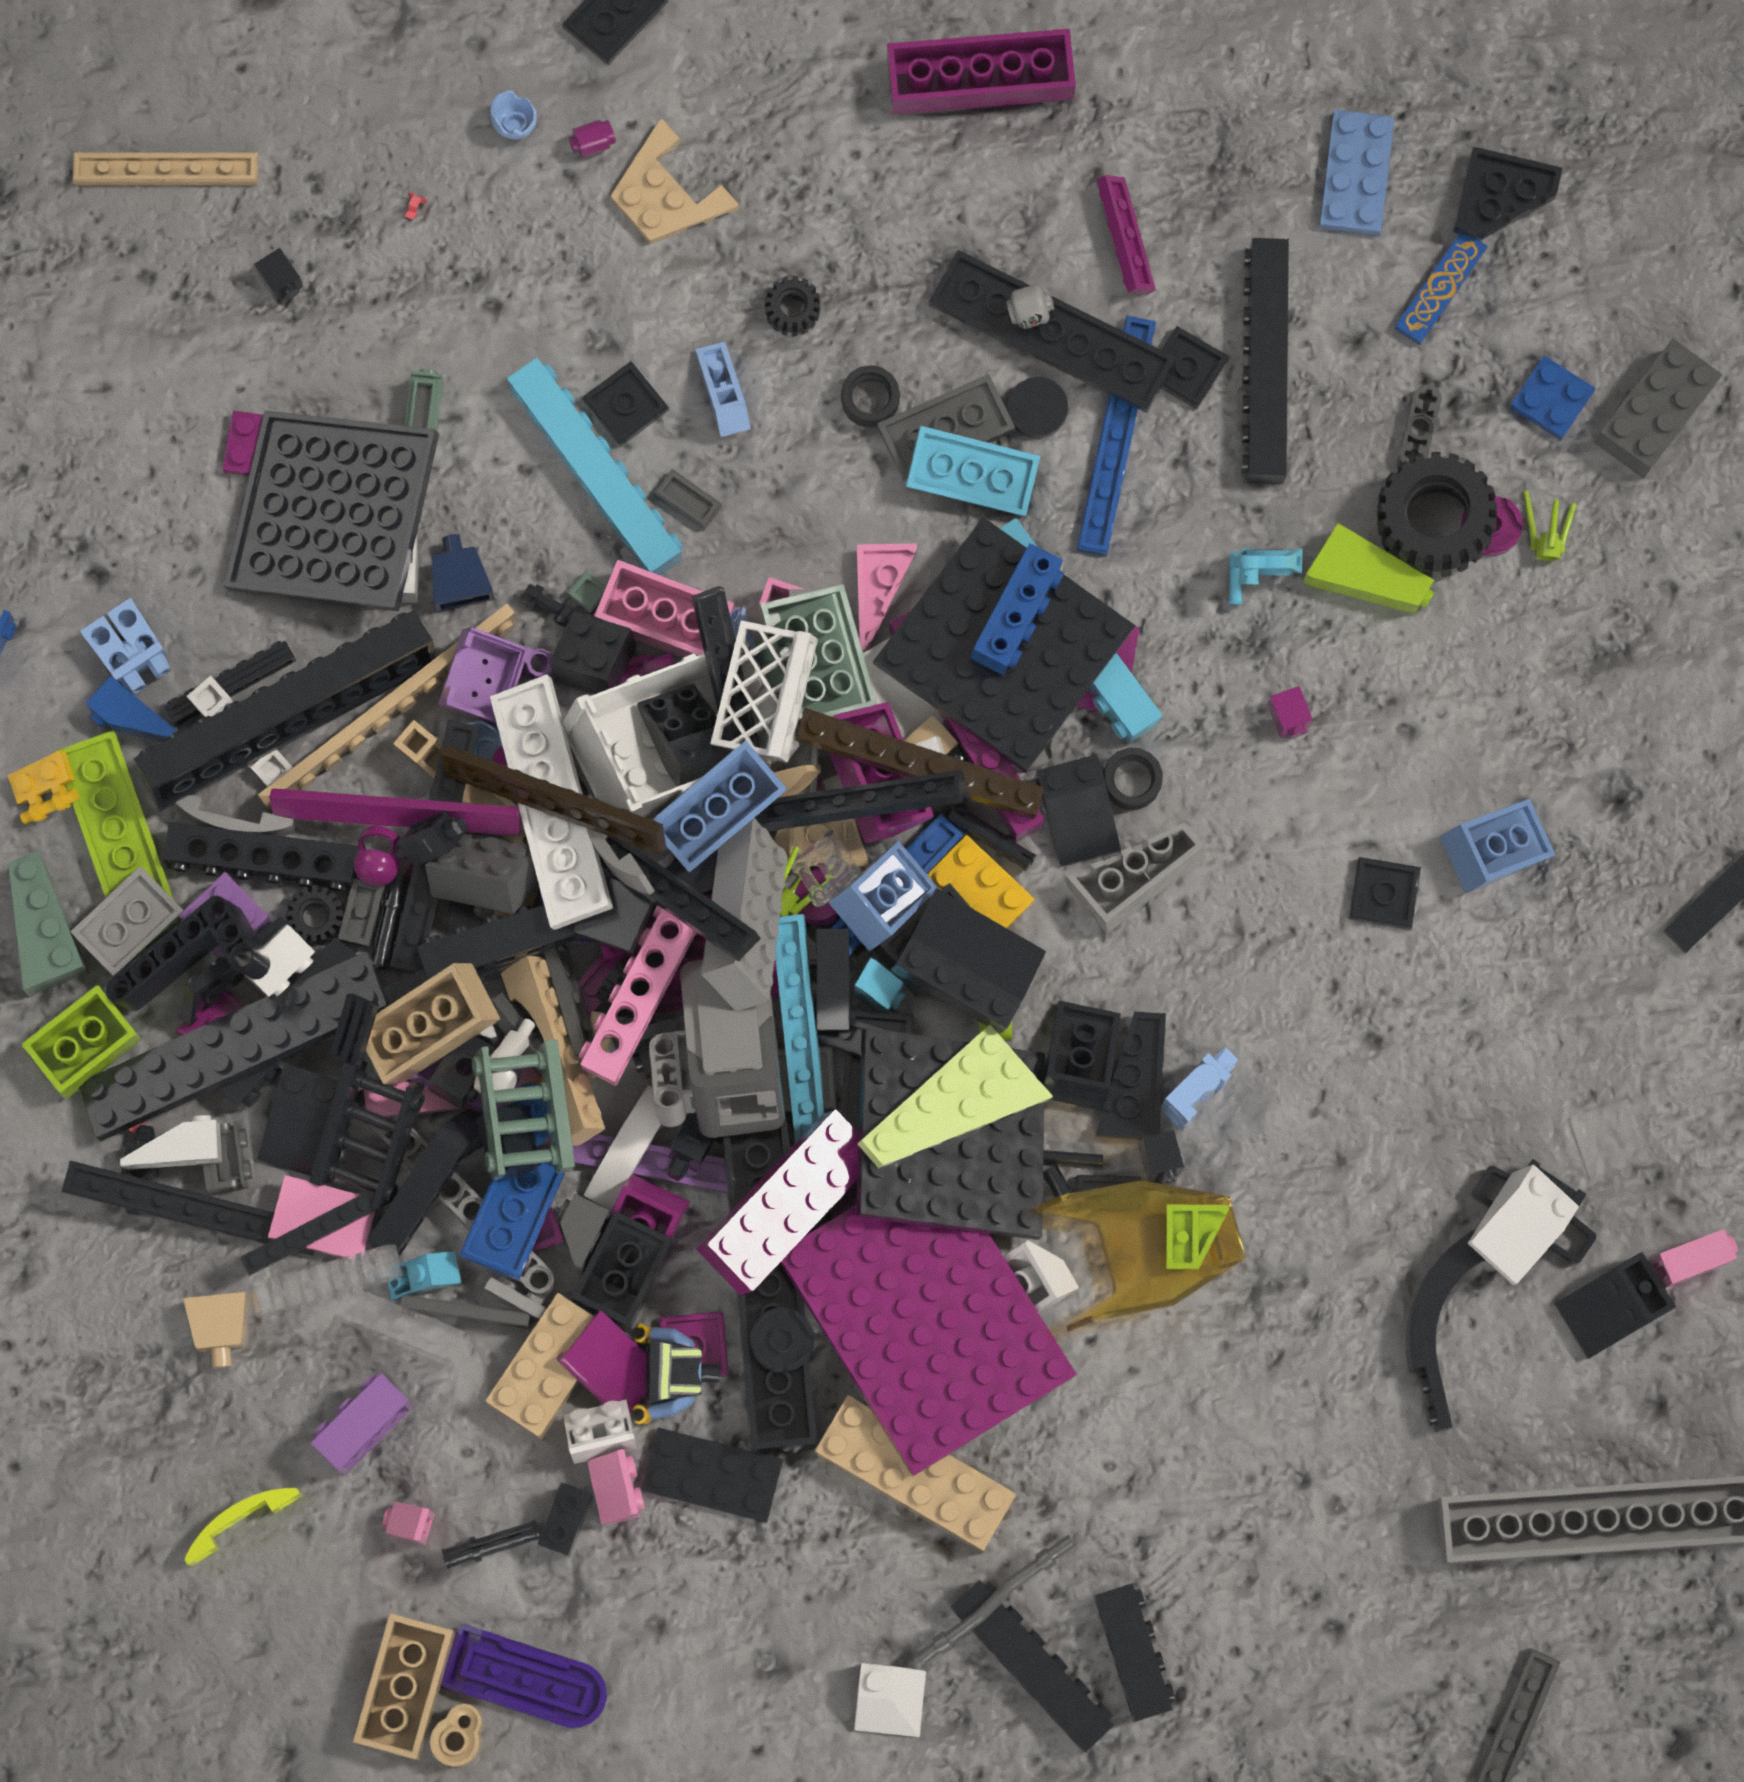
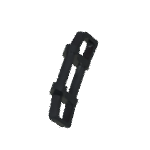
M1532 1158L1527 1167L1534 1164L1571 1200L1580 1206L1587 1194L1580 1189L1574 1190L1539 1167L1541 1163ZM1489 1166L1471 1192V1196L1488 1209L1493 1202L1482 1195L1480 1190L1489 1175H1495L1505 1181L1511 1175L1495 1166ZM1573 1215L1570 1223L1587 1238L1579 1254L1573 1255L1555 1244L1556 1240L1547 1250H1552L1570 1263L1577 1265L1583 1260L1596 1240V1234Z

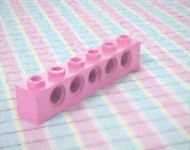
M658 905L653 914V917L657 919L652 929L646 927L638 942V945L642 946L637 957L631 956L624 968L623 973L627 974L622 986L616 984L608 1001L612 1005L608 1013L600 1014L593 1028L597 1033L592 1043L586 1041L578 1057L582 1060L580 1065L583 1070L617 1086L697 933ZM675 925L679 929V933L673 939H666L661 935L663 927ZM652 953H659L664 957V962L661 966L653 968L647 965V957ZM635 982H646L649 985V991L643 996L634 995L631 992V988ZM624 1009L631 1010L634 1013L633 1021L626 1025L620 1024L616 1020L617 1014ZM607 1038H615L619 1041V1048L613 1053H606L601 1049L603 1041Z

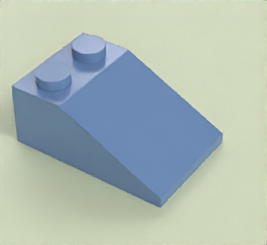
M1530 799L1462 823L1440 836L1465 893L1490 885L1556 856Z
M898 840L849 882L828 903L867 950L870 951L892 936L932 896L934 890L938 887Z

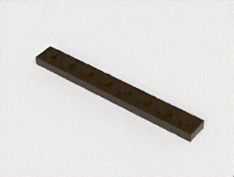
M804 708L795 736V741L906 778L962 770L965 776L963 797L1032 820L1038 814L1044 787L808 708Z
M447 746L441 753L445 776L658 855L667 847L663 824L658 823L654 819L639 816L626 809H620L604 803L599 799L579 794L572 789L560 787L547 780L525 774L520 770L511 769L492 760L470 754L465 750Z

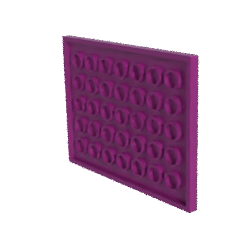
M856 1205L804 1236L780 1262L912 1477L1077 1375L993 1239L987 1233L856 1217Z

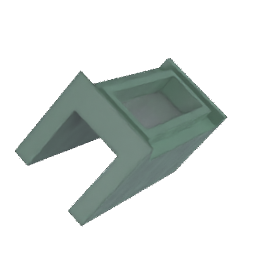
M420 369L419 372L411 371L405 426L439 430L444 391L442 374H438L437 371L432 369Z

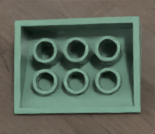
M844 584L762 603L745 611L748 622L794 632H807L818 639L796 729L798 728L804 708L833 716L877 705ZM751 630L755 647L765 642L759 632ZM765 633L768 639L774 636L772 634ZM782 637L772 644L779 657H782L791 650L793 639ZM768 647L758 653L762 669L776 660ZM788 660L783 662L785 667L787 666ZM777 666L764 676L770 686L774 688L783 682L784 672L780 666ZM780 691L776 693V696L778 697V699H779Z

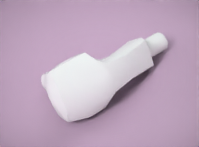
M524 1019L517 1031L510 1030L489 1058L520 1056L529 1046L528 1037L535 1027L534 1022ZM513 1069L491 1071L494 1090L515 1087L517 1075ZM476 1076L474 1088L481 1094L479 1076ZM514 1101L502 1103L505 1105H512Z

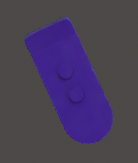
M466 1624L458 1628L441 1682L444 1688L568 1728H580L594 1722L603 1712L607 1701V1688L604 1679L592 1666Z

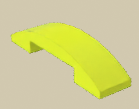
M297 1488L274 1489L250 1496L229 1507L212 1520L198 1535L184 1558L186 1563L193 1566L219 1550L220 1548L213 1537L259 1508L268 1504L271 1511L277 1513L303 1497L301 1491Z

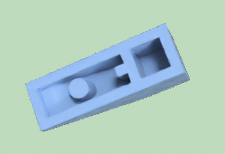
M721 342L695 349L720 436L723 437L750 430L746 403L726 343Z

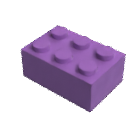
M382 1373L377 1377L373 1374L366 1379L360 1386L362 1392L354 1400L348 1398L336 1410L339 1415L330 1424L327 1421L322 1423L312 1434L315 1439L311 1444L343 1475H346L414 1407Z

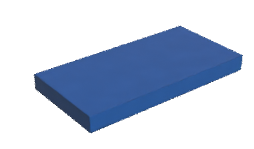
M546 1162L541 1163L539 1167L523 1177L492 1179L459 1256L519 1281L565 1173H556L555 1165Z

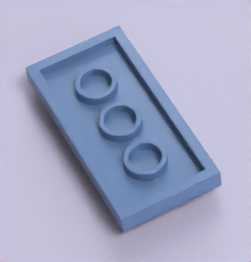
M1334 109L1319 228L1380 236L1395 117Z

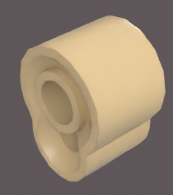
M468 1704L457 1705L450 1710L444 1720L436 1725L431 1734L430 1745L431 1751L437 1760L444 1765L452 1767L466 1766L475 1760L480 1753L482 1745L481 1732L484 1726V1718L480 1710Z

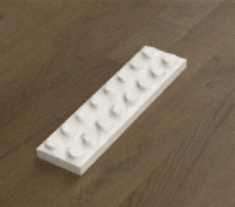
M544 675L490 696L508 768L520 770L530 776L547 780L552 784L572 789L582 794L552 678ZM518 803L550 927L556 930L612 909L613 906L600 857L590 840L587 829Z

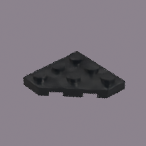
M1473 146L1453 232L1484 239L1552 202L1557 195L1563 168Z

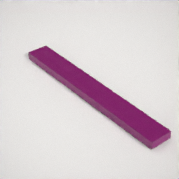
M272 788L269 795L274 815L285 818L409 828L411 824L446 810L451 819L455 817L464 819L468 826L466 832L521 836L523 830L519 807Z

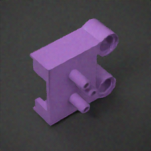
M473 627L462 629L438 706L477 721L482 720L498 728L490 696L516 687L521 674L530 679L548 675L551 672L549 662L552 655L545 649L532 650ZM533 656L538 657L541 663V668L538 672L531 667Z

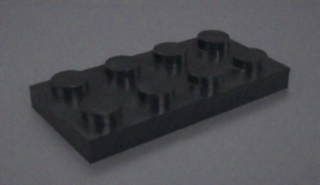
M658 1427L641 1491L767 1523L783 1459Z

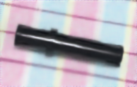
M960 804L954 807L955 811L952 810L947 820L949 822H952L996 851L995 855L999 858L1004 856L1025 872L1029 869V865H1032L1037 854L1030 852L1015 842L1012 835H1004L963 808Z
M397 874L394 880L387 884L384 899L380 902V919L371 954L374 966L378 969H389L391 952L398 921L404 906V894L409 877L402 874Z
M532 1520L531 1522L504 1529L478 1539L475 1536L470 1537L468 1542L447 1549H441L446 1567L450 1569V1567L473 1560L477 1563L482 1561V1557L539 1540L540 1535L535 1520Z

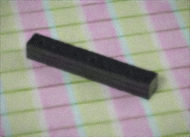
M277 641L273 643L270 649L265 652L264 650L258 651L253 655L254 658L248 661L246 659L236 664L237 667L232 670L226 669L219 673V677L214 680L229 697L238 694L296 662L295 656L287 642ZM195 688L187 690L184 693L185 695L180 698H172L164 706L176 727L201 714L187 698Z
M365 1192L241 1256L240 1260L247 1274L251 1276L376 1211V1208L372 1207L373 1202L368 1192Z

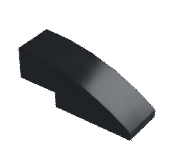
M817 929V1031H849V929Z

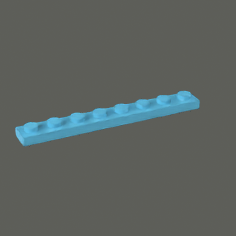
M804 914L779 917V935L775 950L795 1143L826 1113Z

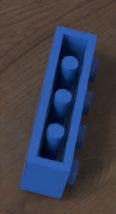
M1029 543L981 633L970 659L1003 676L1008 667L1015 668L1022 655V652L1018 650L1022 640L1029 642L1037 626L1032 623L1036 614L1043 615L1050 602V598L1046 597L1050 587L1057 589L1065 573L1060 570L1063 559Z

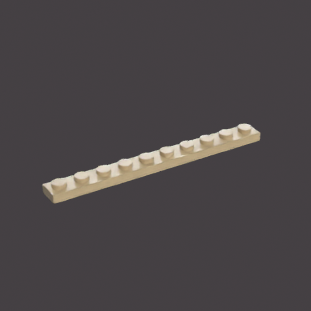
M506 604L478 625L476 629L495 636L504 637L515 627L514 623L517 621L515 612ZM459 641L258 794L268 811L272 810L269 799L272 788L298 790L299 788L304 790L315 782L317 774L324 769L326 771L333 769L340 763V757L349 750L353 752L359 749L366 742L365 738L373 731H382L391 723L390 718L399 711L401 713L407 712L415 705L416 698L424 692L429 694L438 688L441 684L440 680L448 675Z

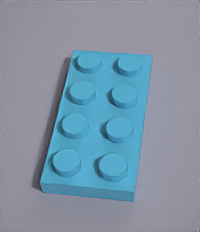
M919 426L905 487L1026 517L1040 456Z

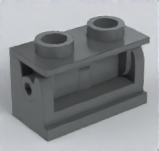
M233 1121V1125L230 1123L220 1124L222 1163L203 1164L206 1190L210 1194L247 1189V1180L252 1179L250 1160H244L243 1148H248L246 1130L240 1129V1125L236 1121Z

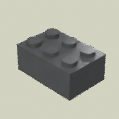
M469 832L463 834L450 853L430 860L425 865L431 897L511 914L539 886L529 845L500 840L495 837L471 834Z

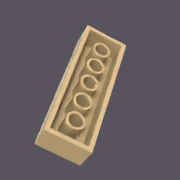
M847 1395L815 1450V1455L981 1553L985 1550L1016 1496L1014 1492L951 1455H947L912 1477L872 1410Z

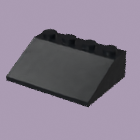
M936 888L890 971L986 1026L991 1025L996 1032L1001 1034L1008 1028L1021 1005L1046 951Z

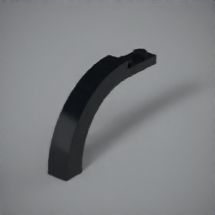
M1476 1229L1453 1244L1433 1264L1416 1292L1407 1322L1406 1357L1409 1372L1422 1370L1423 1375L1418 1376L1421 1393L1428 1396L1430 1407H1426V1416L1429 1426H1434L1436 1433L1453 1428L1436 1354L1437 1324L1443 1304L1457 1281L1471 1268L1486 1261L1468 1244Z

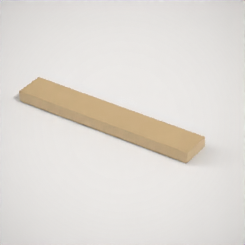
M73 152L72 182L74 185H258L259 156L257 152Z

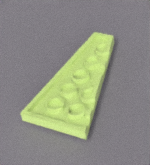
M989 1025L857 1144L878 1168L911 1156L916 1152L938 1145L943 1141L958 1137L1038 1103L1048 1101L1053 1096L994 1028Z

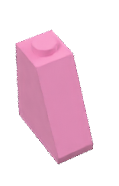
M1723 1229L1660 1253L1648 1262L1664 1288L1668 1289L1733 1262L1737 1259L1735 1253L1738 1252V1248L1734 1238L1730 1234L1727 1235Z

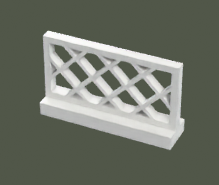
M741 620L710 744L734 750L740 745V742L746 740L758 755L788 763L818 639L807 632H794ZM747 630L759 632L765 642L749 651L745 644ZM765 633L772 634L774 636L768 639ZM782 637L793 639L791 650L782 657H779L772 644ZM768 647L776 660L761 670L753 656ZM744 650L746 654L741 657L742 651ZM749 659L757 673L742 682L737 674L738 667ZM788 660L787 666L785 667L783 662ZM780 666L784 672L783 682L772 688L764 675ZM761 678L768 692L753 701L745 687ZM735 680L738 683L736 687H734ZM742 690L749 704L734 713L729 704L731 696ZM780 691V695H779V699H778V697L776 696V693ZM772 696L777 704L776 711L764 719L757 705ZM753 709L761 722L745 731L738 718ZM727 712H729L731 715L728 718H726ZM734 721L742 735L731 742L721 740L723 728ZM773 721L772 727H771V729H770V727L768 726V724ZM763 727L769 735L766 749L755 747L749 736Z

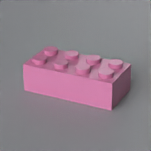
M617 560L594 618L629 627L635 641L667 653L671 652L672 655L680 658L694 653L696 656L704 653L691 596L703 591ZM727 601L729 612L731 613L735 606L734 603Z

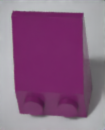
M632 1174L620 1191L602 1236L614 1212L617 1211L674 1239L690 1201Z

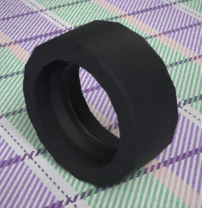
M873 365L859 367L851 372L843 382L841 391L843 411L849 420L858 426L867 428L877 427V423L896 414L900 401L898 382L884 368ZM862 381H879L886 387L889 399L884 409L871 414L857 409L853 403L852 394L857 384Z
M1126 748L1117 751L1108 760L1103 772L1109 799L1114 805L1125 810H1138L1147 807L1156 799L1162 786L1163 771L1159 761L1150 752L1141 748ZM1128 761H1137L1143 764L1151 775V784L1148 790L1136 797L1122 794L1116 788L1114 782V774L1117 768L1122 763Z

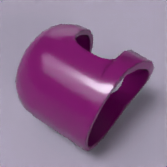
M371 825L361 833L358 840L359 850L354 857L353 867L357 877L364 883L371 886H384L391 883L397 876L402 859H398L393 852L394 846L400 839L395 832L380 825ZM369 836L386 837L391 841L390 851L385 853L374 849L367 850L363 840Z

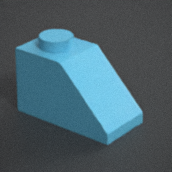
M870 958L855 984L854 997L881 1012L889 1013L891 1008L897 1010L906 993L902 992L904 982L876 960Z

